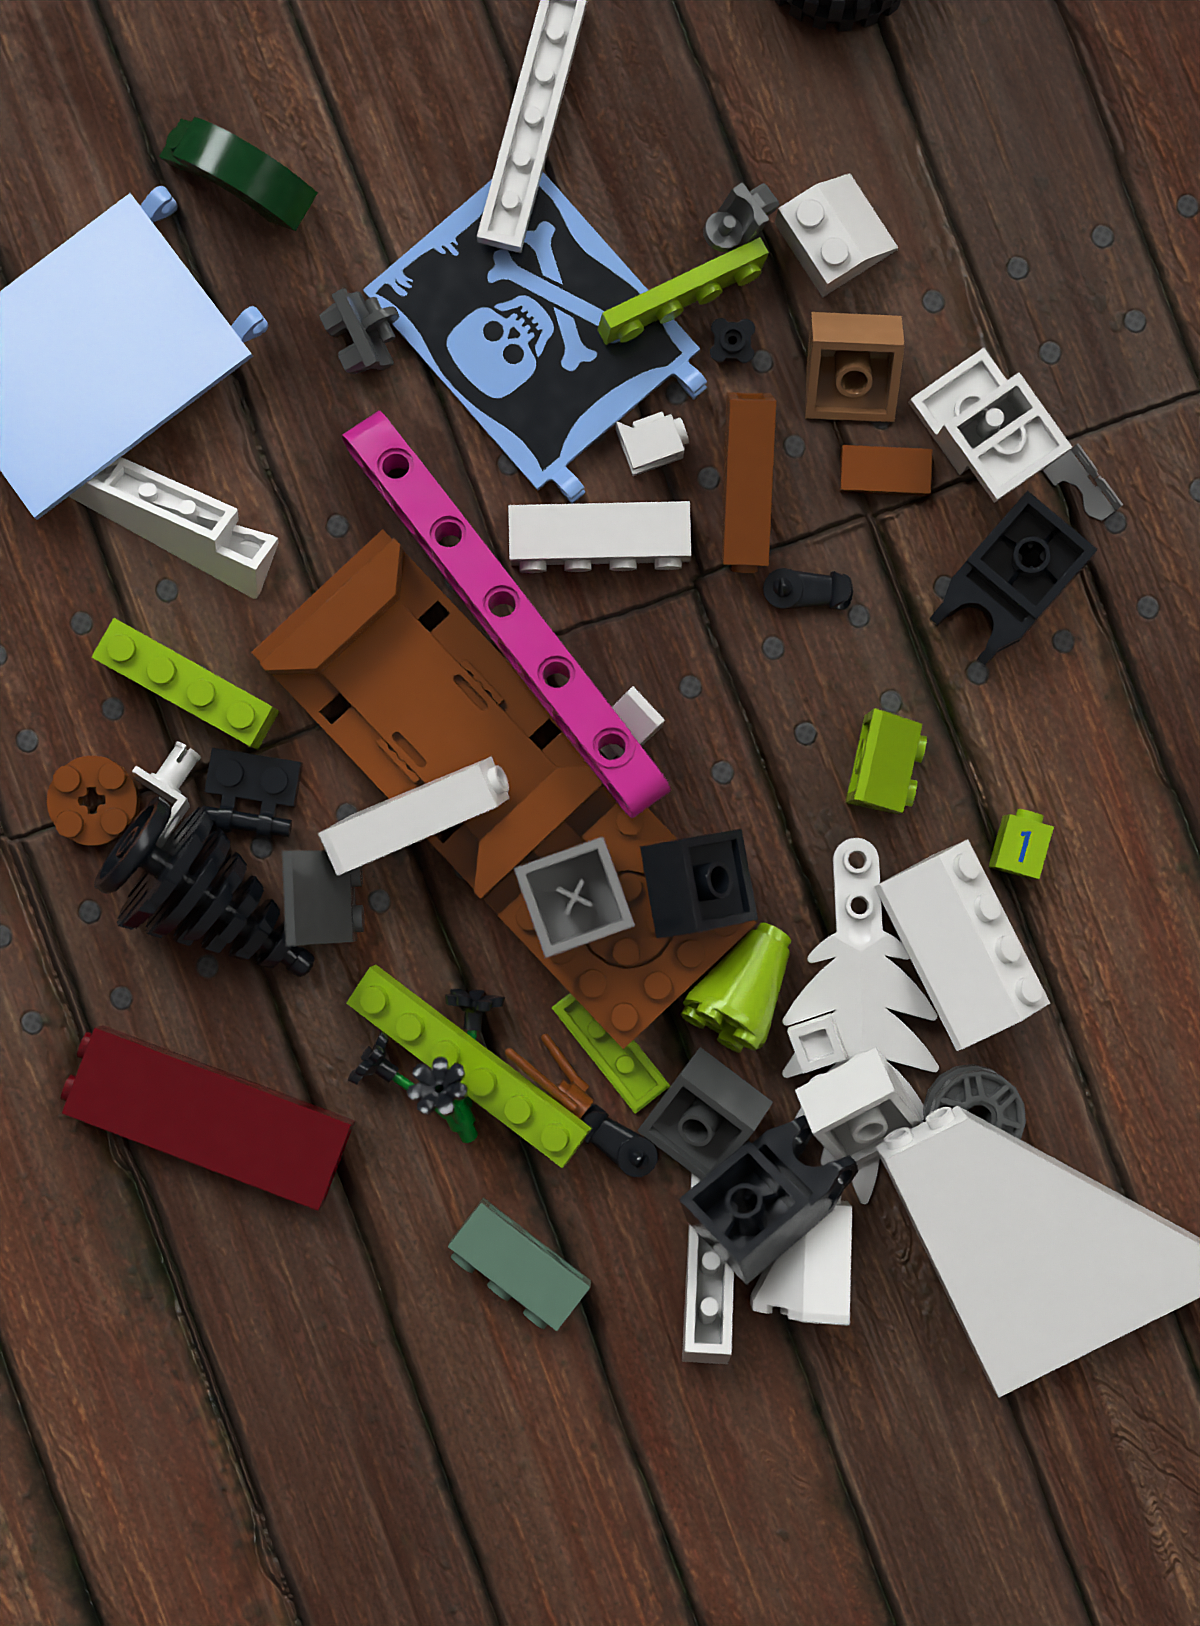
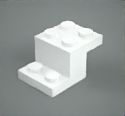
M982 348L916 394L908 402L959 475L970 468L994 503L1072 448L1021 374L1017 373L1007 380L985 348Z

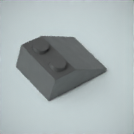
M282 851L286 946L357 941V932H364L365 929L363 905H356L355 887H362L363 884L362 866L337 876L326 851Z

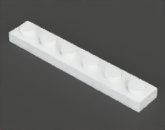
M540 0L477 234L478 243L518 253L522 251L588 0Z

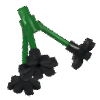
M454 988L450 989L451 994H445L447 1005L458 1006L462 1011H465L463 1029H466L467 1034L475 1040L477 1038V1031L481 1030L483 1013L490 1011L494 1007H502L505 1001L504 996H484V990L481 989L469 991L468 994L462 989ZM381 1031L373 1049L368 1046L362 1053L361 1059L363 1061L349 1074L348 1081L357 1085L363 1077L373 1075L374 1073L388 1083L392 1080L407 1091V1095L411 1100L418 1101V1111L425 1115H430L435 1111L443 1119H446L451 1131L457 1132L463 1143L474 1141L478 1137V1132L473 1124L475 1116L471 1110L472 1099L467 1096V1086L460 1083L465 1077L463 1066L456 1063L449 1068L445 1057H437L433 1060L432 1070H429L424 1064H418L414 1067L412 1074L419 1081V1084H414L398 1073L399 1068L385 1058V1049L389 1037Z

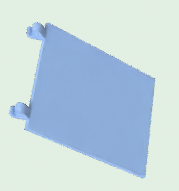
M158 186L153 189L141 205L129 193L0 291V471L36 520L251 359L253 355L244 342L260 336L268 329V322L254 306L245 309L230 326L153 224L155 221L170 216L178 208L177 202L164 186Z

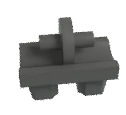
M742 182L730 191L717 213L712 214L705 222L703 236L707 244L719 252H728L755 240L769 221L768 216L774 213L780 205L779 201L765 183L749 192Z
M342 288L333 293L332 297L335 303L322 312L319 317L330 336L338 337L349 331L354 341L353 344L338 352V357L344 370L350 374H358L369 369L385 370L394 365L385 343L395 339L390 325L399 319L397 309L394 306L382 309L377 297H372L365 301L361 292L358 291L348 293L346 289Z

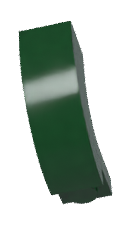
M195 116L192 122L180 119L177 126L169 133L166 145L159 155L171 167L213 182L245 202L268 222L293 231L297 230L318 194L317 191L295 173L257 147L229 131Z

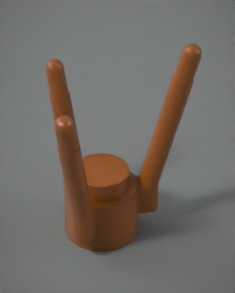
M543 1034L541 1040L571 1082L570 1084L564 1079L557 1085L553 1084L513 1049H506L505 1055L516 1066L546 1090L550 1097L579 1119L593 1103L594 1100L585 1092L589 1085L577 1075L548 1034Z

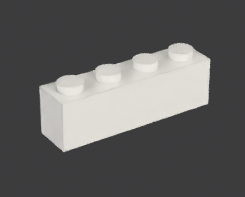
M690 501L508 505L509 560L511 566H519V571L523 573L546 572V565H564L565 571L585 572L592 570L591 564H609L612 571H631L637 569V563H655V569L676 570L682 568V562H690L691 559Z

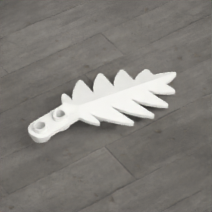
M861 838L845 840L837 847L833 855L836 933L823 940L807 957L809 963L834 959L805 986L787 1011L782 1023L784 1026H789L834 1011L832 1017L847 1056L846 1060L837 1062L826 1073L848 1062L854 1055L867 1052L875 1047L888 1061L935 1073L939 1070V1065L929 1050L898 1017L888 1010H894L930 1021L937 1019L936 1011L918 986L901 968L887 958L910 959L903 943L891 934L883 931L881 899L874 887L880 884L878 853L875 847L867 840ZM857 852L864 857V866L862 868L856 869L849 864L848 858L851 853ZM854 898H862L866 902L867 909L864 914H856L852 911L851 901ZM795 1053L782 1071V1075L785 1078L802 1073ZM891 1065L921 1119L924 1120L923 1103L907 1080ZM802 1106L799 1109L795 1119L805 1115ZM825 1147L820 1159L821 1165L836 1160ZM880 1155L857 1166L858 1173L852 1180V1184L861 1204H867L872 1194L877 1177L879 1159H881Z

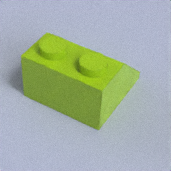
M875 708L864 715L845 803L897 815L903 813L905 806L912 807L917 789V780L911 779L914 761L922 762L927 743V736L920 735L923 724Z

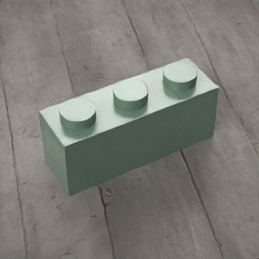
M484 1197L448 1245L454 1251L451 1258L460 1267L469 1273H473L475 1269L480 1271L490 1279L487 1286L505 1301H509L511 1297L516 1299L526 1307L523 1314L542 1329L549 1325L557 1331L591 1287V1280Z

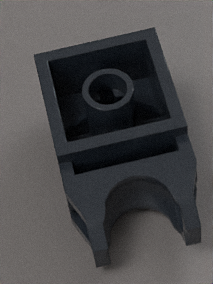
M1027 490L951 578L944 601L933 613L929 621L938 627L947 617L954 615L961 609L977 608L984 612L991 621L992 634L986 648L976 661L985 667L998 652L1018 643L1091 561L1098 549ZM1032 549L1040 553L1038 559L1040 566L1034 568L1032 565L1030 568L1021 564L1023 557L1020 552L1026 550L1029 554Z
M805 1115L789 1123L767 1130L753 1143L750 1141L746 1142L679 1198L687 1222L746 1285L831 1213L844 1189L858 1173L857 1163L850 1155L818 1167L806 1166L798 1161L800 1155L805 1151L807 1143L813 1136Z

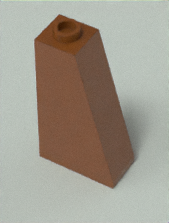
M726 393L722 561L724 565H731V571L755 573L758 572V566H769L776 399L771 393Z

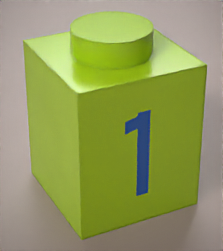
M1017 809L1016 815H1003L988 867L1031 880L1040 879L1054 826L1043 824V815L1024 809Z

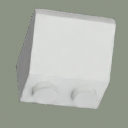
M850 173L818 183L778 208L775 225L822 297L898 250V246Z
M876 1047L867 1052L854 1055L843 1065L828 1073L816 1075L807 1084L795 1089L813 1135L836 1160L850 1155L856 1161L857 1166L879 1155L875 1146L885 1142L884 1138L889 1133L905 1127L912 1129L924 1123L893 1068Z

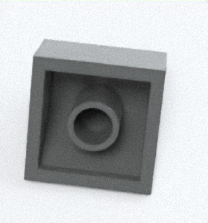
M700 1047L637 1131L702 1180L743 1146L773 1102Z

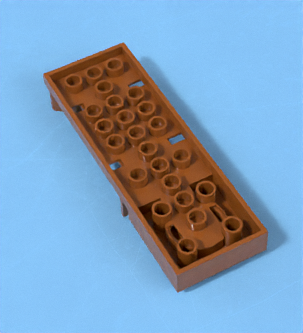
M383 529L251 652L261 662L260 665L277 679L389 799L492 756L495 765H499L506 774L509 783L507 793L510 799L494 809L462 822L463 825L445 842L436 834L426 837V839L469 883L480 899L485 900L498 914L497 916L623 1049L756 924L753 920L697 933L656 939L640 847L678 839L649 808H646L634 818H630L624 812L512 665L404 552L395 538L392 539ZM439 602L449 615L429 632L418 620L432 606ZM341 693L352 706L332 724L321 711ZM550 720L561 733L541 751L530 737L545 722ZM603 837L635 926L545 957L514 868Z

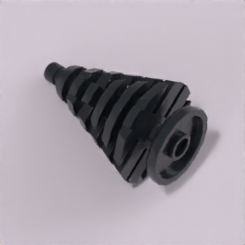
M161 797L154 798L138 814L117 841L94 881L96 889L102 893L110 894L124 885L138 868L144 870L127 896L129 899L121 908L117 918L119 919L117 921L118 926L133 930L137 929L148 919L145 930L148 935L162 938L163 935L167 936L176 928L173 940L188 946L194 941H198L205 934L201 948L220 953L227 943L230 944L234 940L229 951L230 957L249 960L260 949L261 951L256 960L258 961L257 965L274 968L281 962L286 966L287 970L297 977L305 976L313 967L315 962L314 955L303 947L286 946L285 921L276 930L274 929L280 915V908L273 899H267L261 906H258L264 892V887L256 876L251 875L243 886L238 888L243 881L247 864L237 852L232 856L230 854L226 858L231 842L220 828L217 832L214 830L210 834L214 819L204 805L201 808L199 806L192 812L175 832H172L164 846L160 848L156 843L168 824L171 808Z

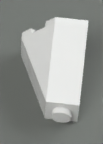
M840 1197L831 1213L763 1270L750 1297L753 1311L770 1314L773 1311V1306L781 1307L780 1313L788 1315V1319L801 1322L849 1325L852 1206L848 1201H841Z

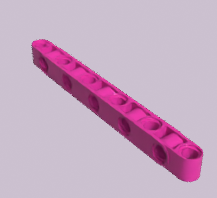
M378 410L342 434V440L354 460L624 812L630 818H634L669 793L671 789L664 775L388 418ZM395 468H402L408 471L403 477L398 479L387 476ZM453 535L461 539L453 547H444L439 544V541L446 536ZM500 604H508L514 608V611L506 617H498L491 613L492 609ZM557 673L563 674L569 679L566 685L560 688H553L545 683L548 676ZM615 744L623 749L624 754L618 759L609 760L601 756L599 751L603 746Z

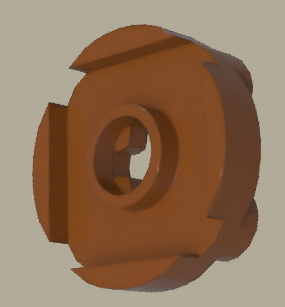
M83 756L70 761L65 766H61L56 770L47 793V809L50 819L59 834L78 844L101 846L118 840L138 816L140 792L131 774L117 762L102 756ZM96 788L97 795L105 796V804L98 805L97 813L90 814L89 807L82 804V798L88 796L89 789Z

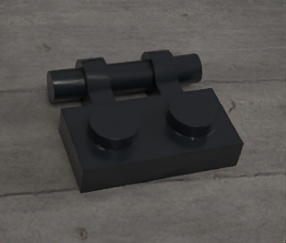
M212 748L205 792L222 795L219 808L204 807L214 819L213 825L216 826V830L218 831L220 828L223 832L231 833L232 829L256 832V836L260 838L271 839L272 835L289 838L292 820L277 818L278 804L296 807L303 763ZM238 798L261 801L260 814L236 811Z

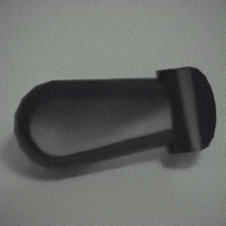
M780 568L767 576L763 586L764 596L767 601L780 609L829 605L830 609L845 610L850 606L853 598V584L850 577L836 571L830 572V575Z
M591 1104L580 1118L592 1128L584 1142L588 1145L590 1142L629 1176L643 1177L649 1174L655 1168L658 1153L653 1143L646 1137L609 1118V1114L597 1104Z

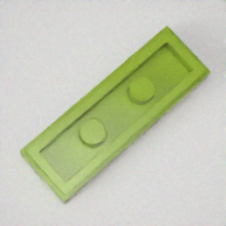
M571 993L551 1007L635 1114L670 1087V1084L635 1040L623 1049Z

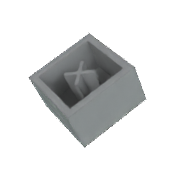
M603 837L514 868L545 957L635 926Z

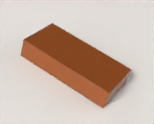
M842 445L839 492L928 497L931 494L932 449Z

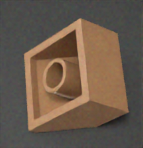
M811 312L807 351L805 418L895 422L905 347L902 316Z

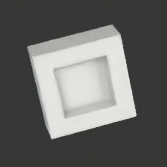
M831 1013L788 1027L787 1032L803 1074L846 1060L847 1055Z

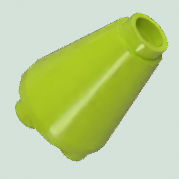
M760 923L756 930H751L687 994L683 1001L685 1007L680 1014L681 1017L696 1027L704 1028L706 1025L719 1034L718 1042L732 1051L740 1053L743 1047L754 1051L760 1049L767 1040L790 954L788 949L791 943L790 937L773 925Z

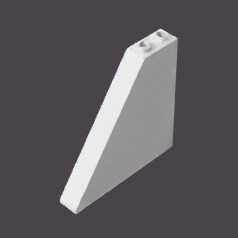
M959 1106L952 1109L951 1107L937 1109L926 1117V1122L912 1129L907 1127L897 1129L884 1138L885 1142L875 1146L980 1366L998 1397L1200 1298V1237Z

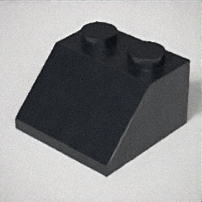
M742 829L640 847L656 939L697 933L758 920Z

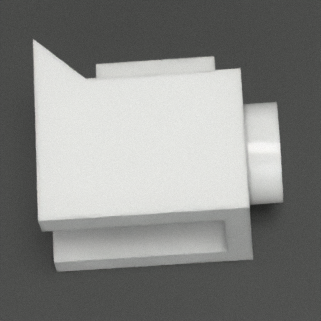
M659 412L634 421L632 427L616 421V432L633 476L683 458V445L689 443V439L680 417L673 420L671 414L664 416L663 412Z

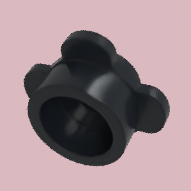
M718 318L712 323L711 331L715 336L714 346L710 349V356L714 361L718 363L723 361H739L745 364L753 359L754 350L751 347V336L755 333V325L751 320L742 319L740 322H728L725 318ZM735 337L737 343L732 345L728 342V339Z

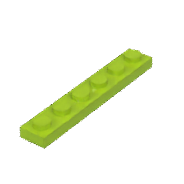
M374 965L368 969L346 1002V1004L431 1069L433 1060L437 1057H445L449 1068L456 1063L461 1064L465 1071V1077L460 1083L467 1086V1096L561 1168L570 1161L592 1128L379 966Z

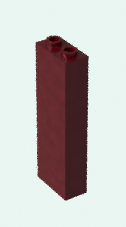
M105 1025L94 1027L92 1033H85L77 1051V1057L82 1059L76 1076L69 1075L61 1093L60 1099L66 1101L62 1114L317 1211L324 1205L355 1120Z

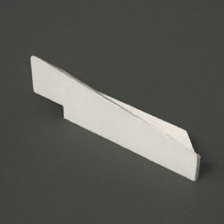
M122 457L69 496L253 599H256L262 590L278 546L277 537L236 525L239 521L237 508Z

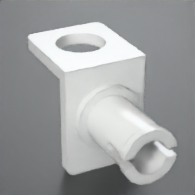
M179 741L176 742L174 749L156 774H149L138 766H135L132 770L135 780L174 804L171 808L168 824L156 843L160 848L164 846L190 807L188 799L181 794L182 792L179 788L197 761L199 762L201 759L197 752L191 748L189 750L185 749L187 746Z

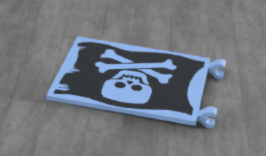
M544 172L541 176L521 253L478 243L477 234L491 180L365 287L363 292L368 298L377 297L382 309L394 306L397 309L399 319L392 323V325L537 491L547 482L553 481L568 501L573 504L586 492L584 491L585 487L567 469V465L615 425L616 421L618 422L671 376L678 380L682 388L693 400L707 389L705 377L689 363V360L700 352V348L674 319L662 324L659 320L644 326V331L630 341L620 342L617 339L607 345L604 343L597 330L602 312L648 291V289Z

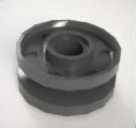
M976 1064L955 1066L939 1075L928 1089L923 1105L924 1122H926V1117L930 1113L943 1107H951L952 1109L959 1106L968 1111L974 1105H982L983 1113L981 1119L1021 1140L1026 1124L1024 1102L1016 1087L991 1068Z

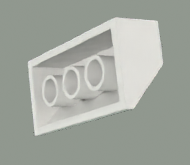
M968 839L935 853L874 886L956 1051L962 1050L1017 1024L1050 1004Z

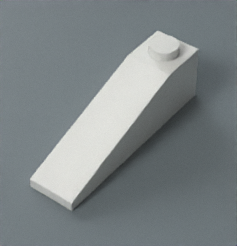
M691 1173V1188H693L701 1179ZM690 1224L688 1230L682 1362L728 1364L732 1348L734 1271Z

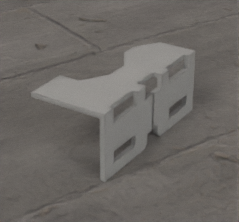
M1079 443L1043 469V472L1054 486L1061 481H1065L1079 489L1083 495V509L1090 517L1102 521L1123 506V503L1106 480L1098 476L1097 468ZM1088 475H1091L1093 479H1095V482L1098 484L1096 487L1088 478Z

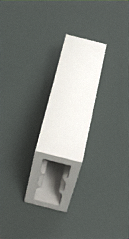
M491 756L354 813L318 834L338 876L498 807L510 799L507 793L509 790L508 779L503 769L499 765H495Z

